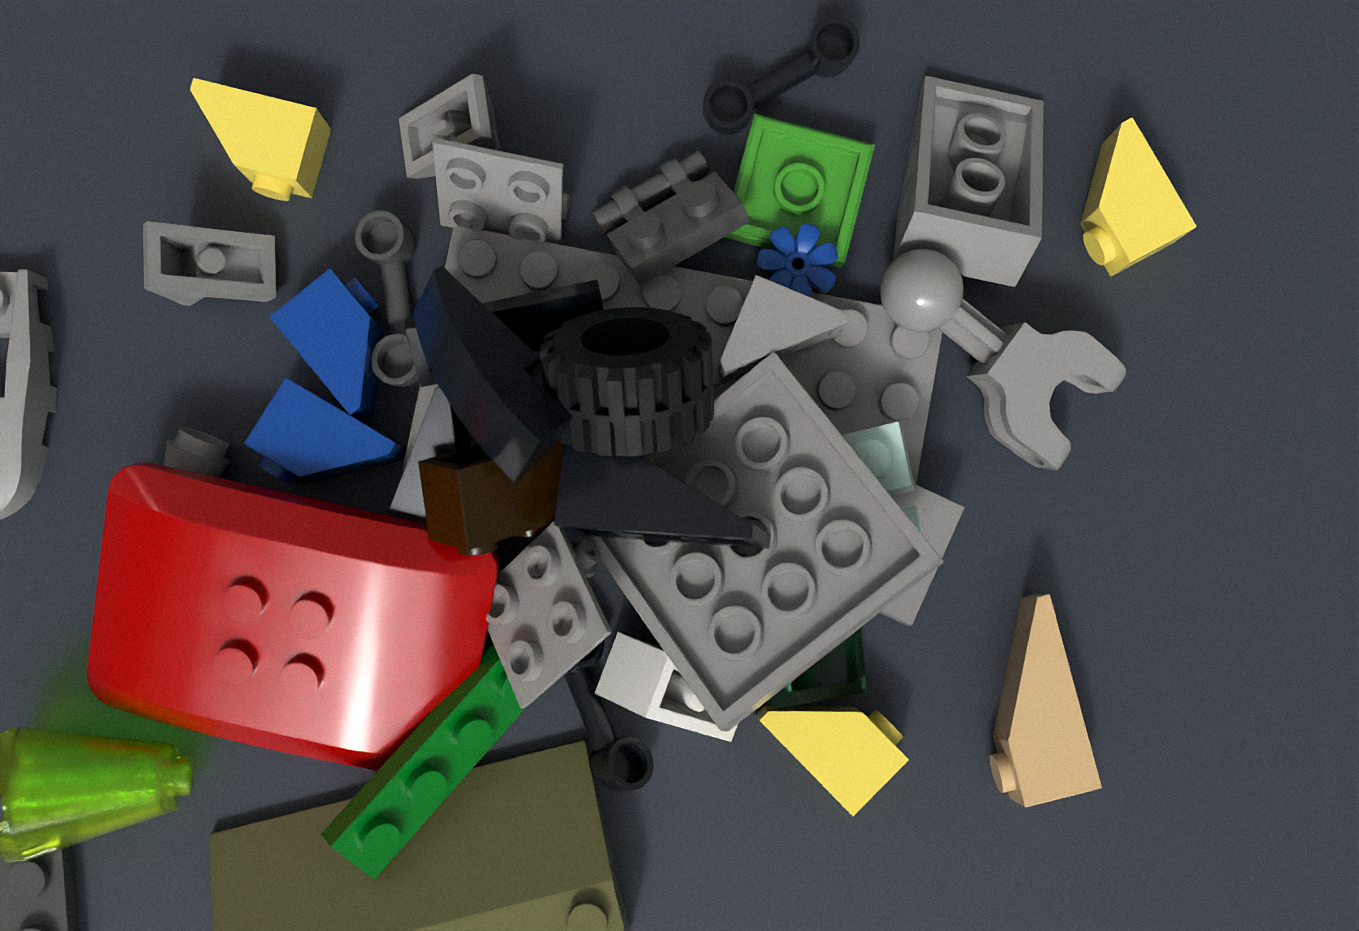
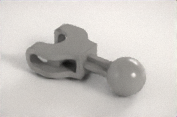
M916 249L897 257L886 269L880 286L882 305L888 316L899 326L911 331L925 332L938 328L977 359V362L966 377L981 389L984 397V417L990 434L1031 465L1048 470H1059L1071 451V442L1051 420L1049 402L1055 387L1065 380L1085 393L1114 392L1125 378V366L1087 332L1070 330L1053 334H1041L1026 322L1003 326L1000 329L963 299L964 287L961 274L953 261L940 252L930 249Z

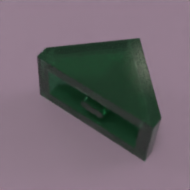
M861 629L855 631L768 701L774 707H787L867 693Z

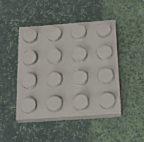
M774 351L714 400V418L709 421L710 426L704 433L695 435V439L685 445L674 446L671 448L672 450L660 453H650L644 457L646 460L771 535L769 549L584 536L586 540L591 541L598 548L601 554L600 560L719 730L727 732L944 562Z

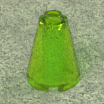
M25 726L8 728L7 732L0 733V796L5 818L0 819L1 857L5 863L25 862L179 810L181 796L192 795L193 792L191 756H179L178 747L174 743Z

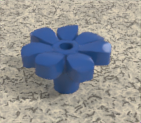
M804 223L800 226L795 238H793L789 229L783 226L771 232L770 242L775 251L771 249L759 251L756 262L757 269L761 272L772 273L768 280L813 298L812 287L821 293H827L833 287L836 277L834 273L824 267L832 265L837 260L838 254L832 243L816 246L820 234L819 228L812 224ZM792 265L798 266L800 270L794 269Z

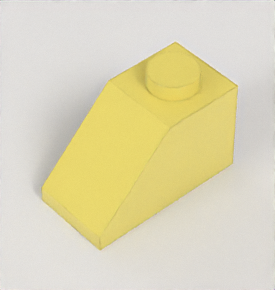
M193 78L190 91L234 166L253 183L252 190L266 197L281 201H289L291 193L312 198L331 133L330 126L317 108Z
M1133 117L1121 123L1102 143L1080 223L1085 232L1083 234V241L1087 252L1098 265L1105 266L1110 277L1173 244L1197 227Z
M764 706L756 714L759 721L852 816L909 760L896 747L904 738L903 735L877 710L867 717L855 707Z

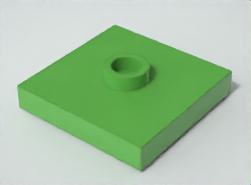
M754 114L733 192L743 203L750 222L723 238L775 251L770 242L771 232L783 226L788 228L793 238H795L800 226L808 223L819 228L820 234L816 246L832 243L838 254V258L832 266L843 268L875 145Z

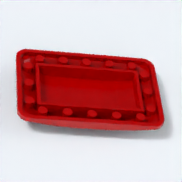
M136 462L120 469L112 478L108 488L87 666L88 685L93 695L102 703L148 719L261 748L378 771L431 711L480 666L489 627L486 617L492 609L494 590L499 576V559L495 550L481 555H461L456 547L429 540L427 524L151 462Z

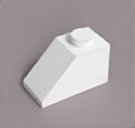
M617 632L595 694L645 718L732 742L737 725L728 732L719 730L661 646Z

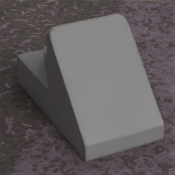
M146 221L143 224L144 289L188 306L193 305L204 297L268 302L277 297L275 236Z

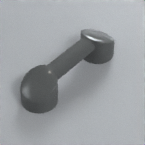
M383 210L373 211L360 220L355 231V242L359 251L365 257L380 265L389 335L382 338L375 345L371 355V365L376 376L383 382L397 387H405L419 380L405 333V319L412 317L405 265L412 258L414 239L409 228L394 214Z

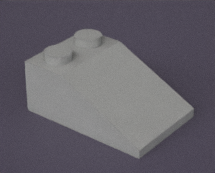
M925 75L921 84L897 213L893 261L903 253L911 250L930 249L944 254L953 261L961 276L1012 287L1016 286L1042 239L1044 101Z

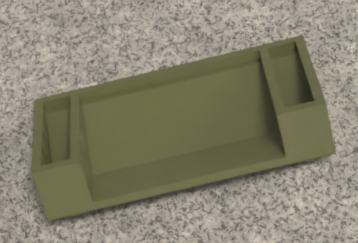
M586 739L473 767L374 880L334 850L321 836V833L354 797L209 834L213 931H630L631 927L596 780L590 769V755Z

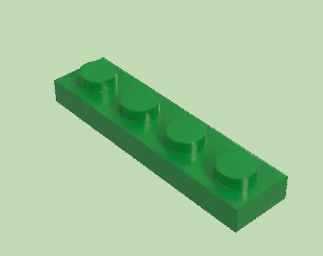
M494 644L483 654L480 666L431 711L321 833V836L334 850L373 880L525 710V708H520Z

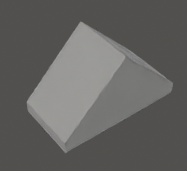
M471 74L399 118L407 178L419 179L435 176L432 146L434 138L500 151L495 110L482 75Z
M756 275L719 362L718 373L722 382L749 372L773 351L781 359L840 335L848 323L843 311Z

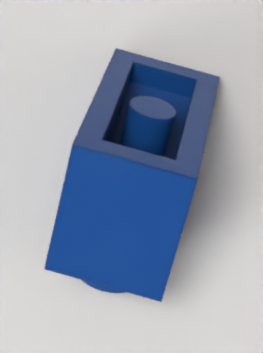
M329 268L269 317L349 415L365 423L374 416L378 377L372 369L371 355L375 345L382 339L383 328L370 313L377 309L379 305L355 276L345 283Z
M286 377L244 443L262 454L257 466L289 484L292 483L296 475L313 482H318L402 461L406 454V448Z

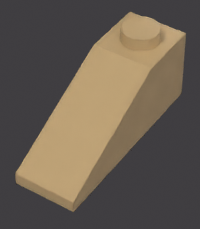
M1031 594L1020 599L993 733L997 753L990 755V766L1000 793L1008 792L1011 800L1025 808L1102 788L1050 594Z

